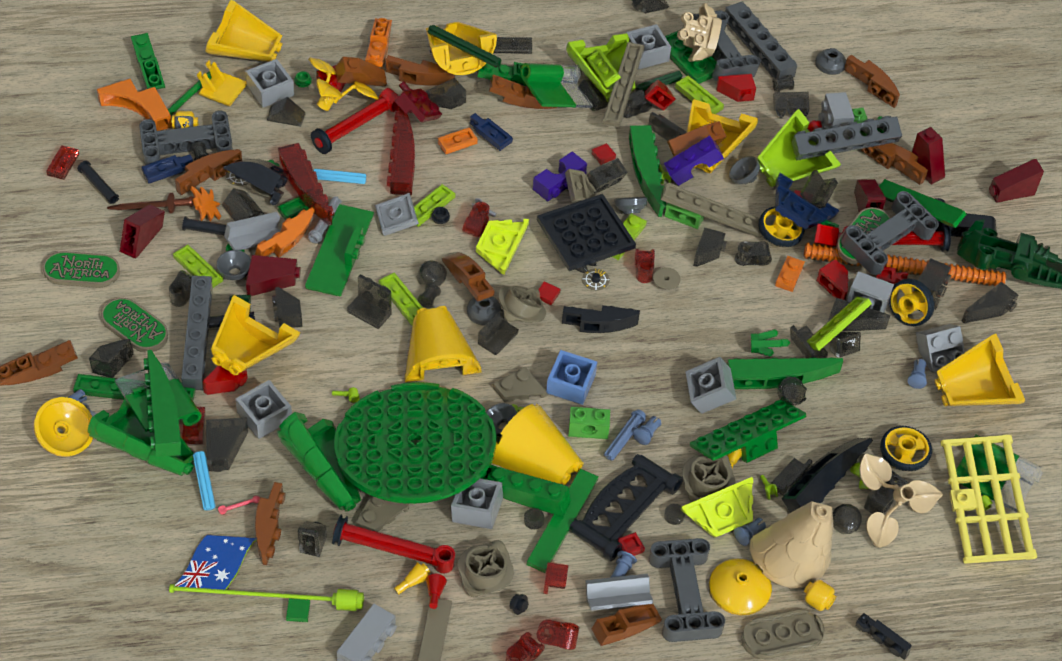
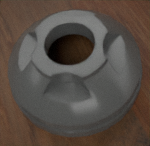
M830 48L818 53L815 64L821 72L836 75L844 71L846 58L837 49ZM828 54H833V55H836L837 57L832 58V57L828 56Z
M746 156L739 159L729 171L730 179L736 184L754 182L760 170L757 158Z
M647 197L614 199L615 206L624 214L640 213L647 205L648 200Z
M230 250L224 252L217 260L218 273L227 280H240L248 275L251 259L243 251ZM236 268L240 272L238 274H231L230 270Z
M473 297L469 301L467 315L472 322L478 325H491L500 318L501 305L496 298L489 297L477 302ZM481 301H487L490 303V305L487 307H482L479 305V303Z
M507 403L496 404L486 411L493 420L496 437L502 436L500 433L503 429H499V425L503 422H509L517 414L515 408Z

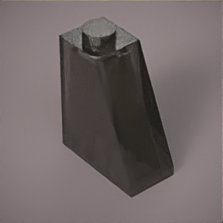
M247 417L206 420V448L209 471L221 472L230 469L248 434Z

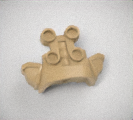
M706 3L702 4L699 8V18L697 20H693V14L690 12H685L681 16L684 26L683 29L678 31L677 37L683 41V45L693 49L692 54L688 58L690 62L701 61L711 57L718 43L722 20L717 17L714 9L707 6L708 4Z

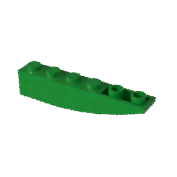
M651 125L630 126L629 145L636 178L650 206L658 217H662L663 210H666V202L661 200L663 185L660 184L662 182V173L658 171L660 160L656 158L658 148L657 145H654L656 139L655 132H652Z
M147 350V358H144V370H148V373H145V385H149L150 389H146V399L151 401V404H147L148 417L152 416V420H149V433L153 432L154 435L150 436V447L155 449V457L181 455L179 418L175 396L162 365L153 351Z
M843 358L728 359L727 365L731 368L735 389H772L805 384L840 373Z
M490 465L480 478L502 482L503 498L562 517L571 502L569 488L566 485Z

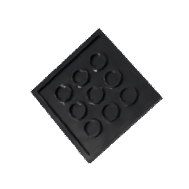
M603 194L537 215V222L568 271L636 249L635 241Z

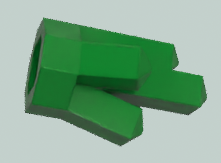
M776 329L761 333H751V353L772 356L774 354L773 349L768 347L789 346L790 341L788 339H774L773 337L778 335Z

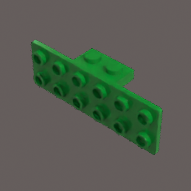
M339 204L305 284L306 289L339 297L342 296L354 263L359 258L360 248L365 243L366 233L374 216L373 211Z
M777 400L769 406L760 408L754 413L745 415L739 420L730 422L724 427L698 437L690 442V447L713 461L741 448L742 460L748 463L778 449L777 431L806 418V412L784 400Z

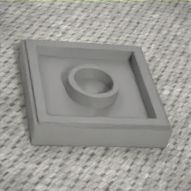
M410 193L375 205L384 236L419 224Z

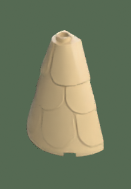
M811 501L789 513L787 517L775 522L767 529L752 536L750 539L751 556L755 565L758 564L763 570L764 576L774 583L788 588H804L809 582L814 583L822 578L831 562L832 506Z

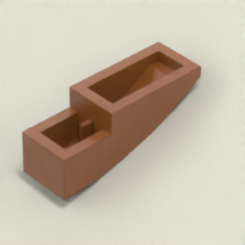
M654 604L639 605L618 610L613 616L599 618L591 629L600 646L636 635L660 623L662 618Z

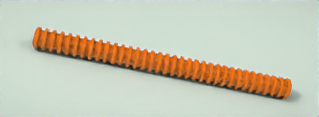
M809 242L805 244V259L810 257L812 260L816 258V260L822 259V261L827 260V262L836 259L840 264L842 262L845 265L848 264L839 256L837 247L821 246V244L817 246L815 243L810 245ZM887 254L888 261L885 267L896 268V272L902 271L908 274L913 273L914 275L918 273L919 276L924 274L926 277L930 275L932 278L936 276V278L942 277V279L948 278V280L952 278L954 281H957V279L960 282L965 280L966 283L970 281L971 283L976 282V284L994 285V287L999 285L1000 288H1003L1006 282L1005 271L1000 273L998 270L994 272V270L976 269V267L972 269L970 266L965 268L964 265L959 267L958 264L953 266V264L936 263V261L930 262V260L925 262L924 259L919 261L917 258L913 260V258L907 259V257L902 258L895 255L891 257L890 254Z

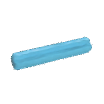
M314 169L313 179L365 184L366 174Z
M198 451L193 454L203 509L205 511L213 510L216 506L206 455L204 451Z

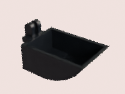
M245 159L223 167L270 195L273 194L270 199L271 205L278 204L284 195V192L279 189L287 183L288 178L286 176L288 172L269 161Z

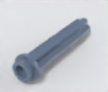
M637 409L631 413V418L604 452L607 460L613 461L631 438L633 431L646 421V414L642 410Z

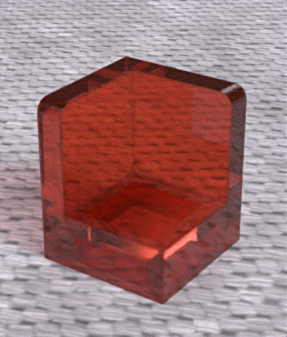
M548 562L544 594H548L549 587L566 588L569 565Z

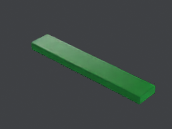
M886 179L879 185L887 201L893 203L899 192H908L937 221L956 228L967 215L962 209Z
M78 374L73 392L75 393L81 389L87 396L124 400L125 396L132 393L133 389L142 386L146 389L149 385L139 381ZM185 387L192 400H194L195 388Z
M583 469L579 470L569 487L571 502L564 516L553 515L528 558L526 565L546 573L570 531L571 523L579 515L599 476Z

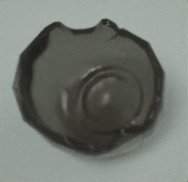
M429 260L419 267L416 277L420 285L424 283L429 288L440 286L445 282L447 271L441 263Z
M786 377L779 383L777 394L779 399L786 402V404L797 406L807 399L805 397L807 388L798 378Z
M841 504L833 510V527L841 534H851L860 528L862 516L857 507L852 504Z

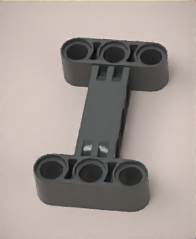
M714 11L717 17L722 20L718 43L713 53L717 60L712 74L713 79L717 81L718 76L752 74L755 77L761 60L755 55L742 56L725 33L729 15L724 11ZM699 13L693 14V20H697Z
M215 111L212 114L211 125L157 131L155 122L150 119L141 121L139 125L145 165L161 160L160 155L216 148L217 152L233 150L228 115L225 111Z
M901 191L897 194L891 206L892 211L896 215L866 235L858 226L850 225L846 228L841 238L842 246L873 275L880 274L888 261V256L883 252L885 249L911 231L921 239L929 240L938 228L939 224L936 218L908 192Z
M703 538L658 541L652 544L650 549L649 563L655 568L670 567L679 614L670 615L664 621L662 635L669 642L719 638L723 633L725 625L724 615L716 611L703 612L694 565H702L708 560L710 544Z

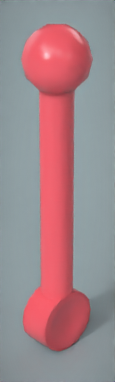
M254 496L252 499L230 506L221 505L218 507V511L220 514H225L227 510L250 503L257 504L260 497Z

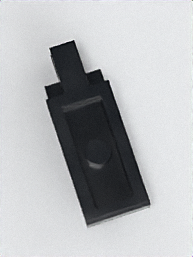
M863 613L856 621V626L862 632L871 634L877 643H883L893 655L904 660L909 656L911 644L878 619L874 621Z

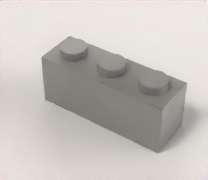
M373 604L338 649L337 661H372L373 655L382 650L386 638L394 634L397 627L395 625V615Z

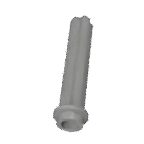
M335 196L331 199L314 229L308 233V238L312 243L322 241L323 233L335 215L339 204L342 203L338 197Z

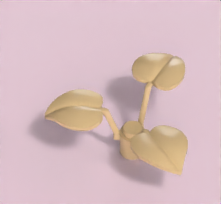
M869 454L863 455L859 471L864 485L871 490H878L882 485L885 488L894 489L893 497L897 502L885 515L881 512H875L866 521V530L870 539L876 547L881 548L890 544L898 534L899 526L897 520L889 517L894 510L901 506L902 503L908 502L910 508L916 513H926L934 507L943 493L933 485L921 480L911 481L901 487L897 484H887L885 482L891 479L892 469L886 460Z

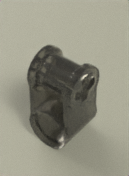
M643 90L630 94L624 118H631L632 116L645 113L653 107V103L645 98Z
M767 242L739 243L738 253L735 255V262L738 265L765 266L771 263L772 256Z
M181 270L169 286L170 302L176 307L184 306L190 298L192 276L186 274V271Z

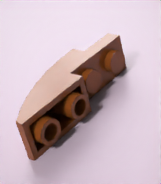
M390 55L386 58V72L398 75L401 82L405 81V83L426 86L448 85L455 82V75L445 71L436 63L422 60L421 64Z
M853 55L847 57L844 70L867 84L868 92L895 108L900 93L890 77L870 60L864 63Z
M494 74L491 77L489 91L503 96L502 102L534 109L557 108L542 107L527 85L523 86Z
M894 143L861 149L862 152L885 168L889 169L893 166L919 185L925 181L928 169L917 162L918 156Z
M240 149L221 151L189 163L185 166L186 173L175 179L176 191L183 195L191 191V186L196 187L208 178L216 181L225 176L229 171L223 167L242 160V151Z
M460 252L442 258V262L458 283H464L477 302L494 296V289L485 279V272L472 258Z
M68 340L35 356L29 352L1 365L0 386L31 382L63 371L62 365L78 359L71 340Z
M274 482L269 498L260 497L257 506L255 521L259 556L263 565H267L269 558H273L275 541H279L281 536V528H279L278 523L280 504L283 505L286 493L283 492L282 483Z

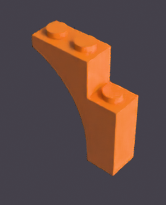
M127 79L97 89L101 106H118L135 111L145 119L153 120L157 131L172 127L171 115L155 87L138 92L131 79Z

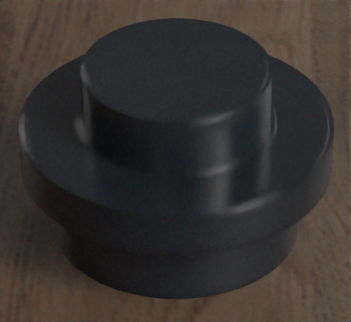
M437 207L432 212V220L437 224H445L450 219V213L444 207Z
M515 594L512 597L509 607L514 614L519 615L527 610L529 605L528 597L524 594Z

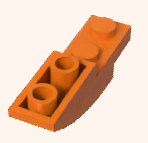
M375 18L365 61L378 67H383V64H385L392 20Z
M313 207L307 211L302 210L292 219H286L282 223L281 232H277L271 239L263 240L257 245L255 255L269 256L275 253L277 257H281L291 250L306 233L314 214Z

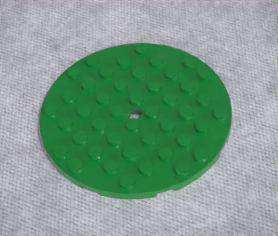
M402 383L392 385L391 389L382 392L374 391L350 407L345 413L342 422L338 424L335 432V457L343 475L355 487L373 497L403 504L429 503L464 491L484 475L495 456L496 430L493 420L485 412V408L476 399L455 388L451 390L442 388L436 383ZM419 440V442H417L416 445H414V442L411 441Z

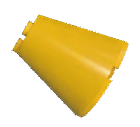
M230 0L216 33L213 32L207 42L205 52L212 55L270 62L276 59L278 55L276 52L279 53L283 43L280 41L283 35L235 1Z
M461 22L448 23L443 29L491 54L494 53L497 41V34ZM426 28L432 56L436 63L445 71L454 75H467L478 71L486 64L482 60L428 33L429 28Z
M693 99L687 132L720 121L727 137L718 146L725 159L756 128L758 118L741 113L739 121L713 114L710 104ZM723 160L710 168L706 164H698L693 168L697 167L706 173H712Z
M235 295L230 301L211 351L214 364L222 366L233 375H238L240 372L293 344L298 339L300 332L285 323L279 328V333L249 317L251 304Z
M446 306L417 310V315L413 319L404 377L405 382L424 380L425 370L461 366L462 375L482 373L480 363Z
M997 334L991 335L936 371L937 379H934L937 390L942 391L941 399L945 407L1009 405L1025 402L1019 384H1014L1003 359V347Z
M537 403L536 405L530 404L524 407L504 427L500 433L502 434L500 442H496L495 456L492 464L563 485L567 484L570 480V473L579 472L584 465L544 409Z

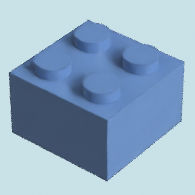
M560 350L547 379V393L583 405L596 376L597 361Z

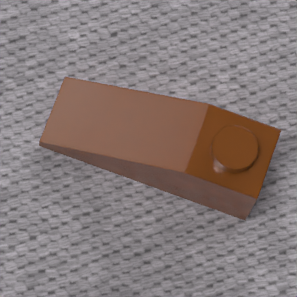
M342 57L335 67L338 83L354 84L357 81L366 85L387 86L385 70L360 58Z
M720 121L673 138L667 143L675 157L709 135L717 145L727 136Z

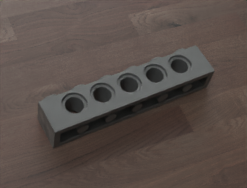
M743 1L727 6L725 12L729 15L727 24L752 54L761 60L760 63L774 80L780 83L794 78L797 69L796 61L788 55L787 51L782 48L777 39L770 34L759 18L752 13L751 9Z
M884 116L879 120L867 119L863 123L851 122L846 126L834 125L824 130L823 128H817L813 132L806 133V131H800L794 135L791 142L797 161L824 156L829 151L835 154L896 143L901 139L902 132L897 116ZM877 128L882 129L884 133L878 132ZM860 131L865 132L867 136H862ZM843 134L848 135L850 139H845ZM826 137L831 138L833 142H828ZM812 140L816 143V145L813 146L809 144L808 141Z
M192 276L181 380L184 387L195 388V390H203L202 381L205 374L213 292L211 276Z

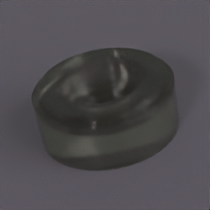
M679 504L668 505L664 513L665 520L672 525L682 523L685 518V513L680 509L682 506Z
M537 508L527 510L524 514V524L529 529L541 528L544 524V513Z

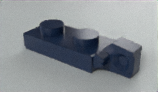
M476 113L470 116V124L473 126V129L499 151L513 142L512 136L489 118L482 119Z
M190 154L183 157H176L174 155L141 168L148 184L184 172L185 166L193 162V158Z

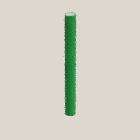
M208 71L206 74L211 79L210 71ZM200 80L168 109L171 116L202 88Z

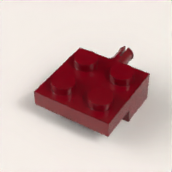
M405 81L399 84L403 92L395 102L405 114L414 113L420 122L436 120L442 116L439 107L428 98V94L421 88L412 90Z

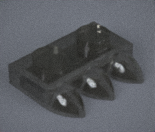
M809 92L773 93L774 111H776L781 119L786 111L792 116L798 109H800L805 117L808 115L810 109Z

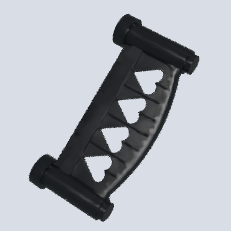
M637 454L631 463L634 466L609 482L593 500L584 519H575L569 529L572 530L573 534L602 552L604 558L613 561L617 557V553L622 549V544L617 540L664 490L672 495L675 494L682 485L683 477L676 473L672 474L645 456ZM639 475L643 477L647 487L632 486L630 482L635 481V477ZM628 488L631 490L635 500L620 499L618 495ZM616 501L619 503L623 513L607 512L605 509L610 507L611 502ZM599 515H605L610 527L594 525L593 521L598 520Z

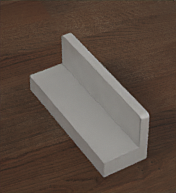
M277 212L229 222L226 225L224 237L233 250L256 247L261 241H267L274 234L280 232L278 229L280 216Z
M648 573L585 580L586 600L592 611L653 604Z

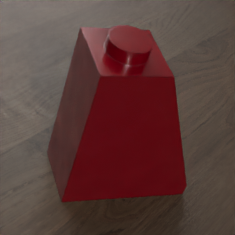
M929 127L917 133L912 153L918 156L917 162L928 169L925 179L932 185L945 178L943 139L932 127Z
M1032 159L994 177L989 187V193L993 196L996 203L1034 196L1044 170L1037 159Z
M857 180L854 194L858 212L870 207L883 210L886 198L876 180Z
M149 204L125 218L119 252L136 259L162 229L165 211Z
M252 255L246 281L247 295L255 296L295 286L296 279L300 278L301 267H298L297 259Z

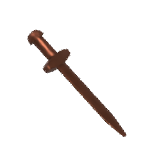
M169 193L167 200L124 203L109 206L107 209H142L150 204L155 207H168V211L171 214L174 212L175 206L190 205V207H193L194 197L189 196V198L175 199L174 194Z

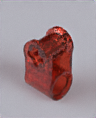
M477 202L464 222L463 232L481 238L489 221L488 214L490 208L487 203Z
M635 249L636 278L641 283L652 281L655 266L654 249H651V251Z
M545 619L540 623L536 635L538 641L543 644L573 650L577 645L580 627L574 623ZM545 629L549 630V634H545Z
M526 632L507 649L505 661H533L541 655L545 646L533 639L530 632Z

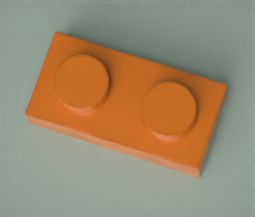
M470 127L438 138V144L445 155L475 145L478 142Z
M787 255L775 286L793 292L805 261Z

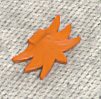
M191 186L190 190L194 195L193 204L200 213V220L203 221L206 215L210 222L214 215L220 220L221 215L216 208L219 207L220 203L213 201V190L210 189L208 194L203 187H200L198 191L195 187Z

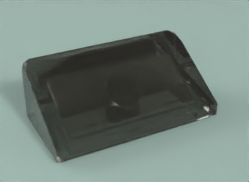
M583 79L577 90L590 109L597 111L606 108L608 105L606 98L590 80Z

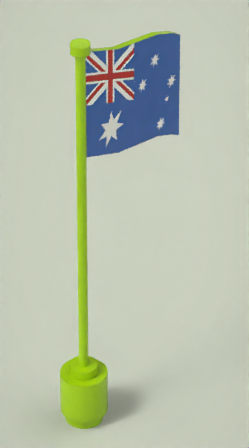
M206 535L196 548L188 568L176 585L170 584L169 586L170 593L187 591L332 601V605L336 606V610L343 611L362 610L364 604V592L353 589H338L337 593H333V597L227 590L237 576L248 550L257 540L256 538Z

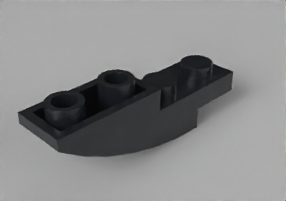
M602 305V311L564 306L562 324L580 326V332L584 333L616 332L638 325L640 310Z

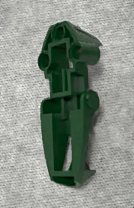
M985 219L976 220L967 232L962 233L957 247V254L978 269L988 270L989 268L996 269L1000 267L1010 270L1012 276L1016 279L1062 289V259L1050 252V246L1043 247V243L1037 244L1035 236L1020 233L1016 243L998 238V233L991 228L982 229Z

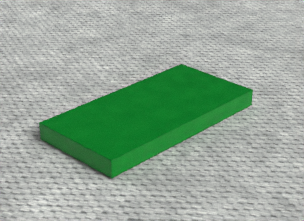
M678 31L665 36L671 45L670 59L686 76L691 77L698 84L713 78L712 74L717 62L712 56L701 61L690 62L688 58L692 54L693 49L683 45V41L677 37Z

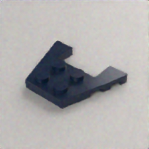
M779 173L776 178L775 210L780 215L787 217L795 222L797 226L803 227L806 230L837 215L839 210L829 203L825 202L823 207L819 209L790 191L789 188L794 181Z

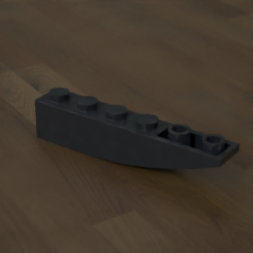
M872 438L853 439L833 449L816 461L782 497V501L791 513L811 501L822 503L825 496L835 488L837 482L846 475L849 468L868 449V446L873 441Z

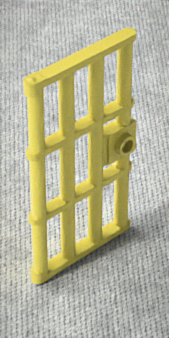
M1012 435L940 441L941 446L944 448L949 474L948 484H951L949 494L952 510L956 512L957 518L955 521L959 526L964 552L963 563L1036 559L1037 553L1036 549L1033 548L1027 520L1029 515L1025 511L1019 482L1021 477L1020 473H1017L1012 449ZM991 443H1003L1009 470L1008 474H997ZM983 444L989 475L977 476L971 445ZM963 445L969 476L957 477L951 446ZM1011 480L1017 513H1005L999 481ZM979 482H991L997 511L996 515H985ZM971 483L972 489H960L959 484ZM976 510L977 516L965 517L964 511ZM1007 520H1019L1026 552H1013ZM999 521L1005 554L993 555L987 522ZM966 523H979L985 555H972Z

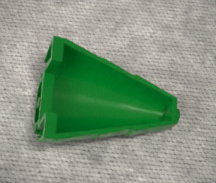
M124 399L119 410L111 416L105 410L92 416L88 425L89 436L97 441L126 452L135 458L147 461L149 465L180 476L188 475L195 466L193 465L194 453L181 437V455L155 457V449L150 447V436H154L153 432H145L126 399Z
M292 413L280 424L281 430L277 431V436L281 443L316 482L317 487L339 510L348 512L354 509L356 504L361 501L358 488L343 475L337 464L334 450L336 432L334 423L331 420L322 419L307 429L304 425L308 421L305 414Z

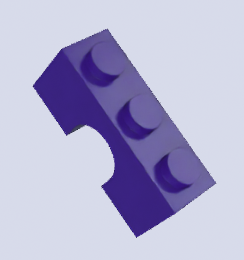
M709 135L668 160L664 165L670 177L680 186L694 177L691 172L693 167L698 164H706L710 168L723 160L724 156L719 146Z
M572 151L559 160L558 172L560 174H554L545 169L533 178V190L548 202L552 198H556L565 189H568L565 172L568 169L584 171L587 174V163Z

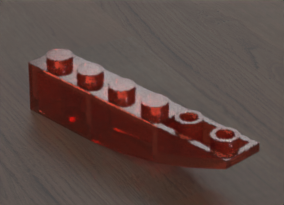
M399 107V110H395V121L397 123L393 125V134H396V136H392V147L394 149L390 150V160L393 161L389 162L388 173H391V176H387V186L390 187V194L405 195L410 193L412 195L415 171L414 137L408 114H405Z
M299 143L279 147L280 164L283 170L288 172L286 177L297 196L309 209L313 207L316 216L328 225H332L333 208L331 205H328V197L326 194H323V188L321 183H318L316 172H312V164L310 160H307L305 149H301Z

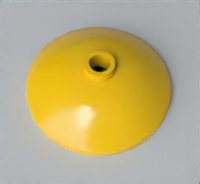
M68 397L51 399L44 403L35 415V436L40 445L54 455L62 457L77 455L84 451L93 440L88 433V425L92 415L82 403ZM58 428H61L63 433H59Z
M729 559L720 563L713 570L709 580V591L714 602L723 610L735 615H751L762 610L767 605L772 592L771 581L763 575V570L758 564L755 565L754 562L746 559Z

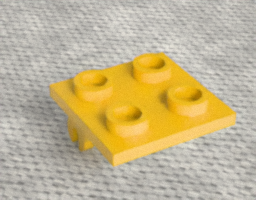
M208 60L206 66L210 70L212 78L210 80L206 73L202 76L201 71L198 72L197 77L203 87L199 95L231 106L247 83L242 79L221 72L215 62L211 65L210 60Z

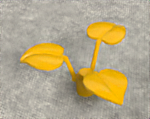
M309 57L308 60L315 68L327 74L326 81L321 79L316 81L321 95L317 105L321 109L329 111L333 103L337 104L338 100L352 89H357L358 92L376 100L379 99L369 86L357 81L341 94L338 89L329 84L331 74H336L335 69L323 60Z

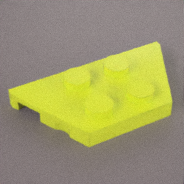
M523 219V222H512V220L488 221L476 246V252L501 274L505 275L529 225V219Z
M750 477L682 506L680 509L712 537L717 538L753 521V478Z

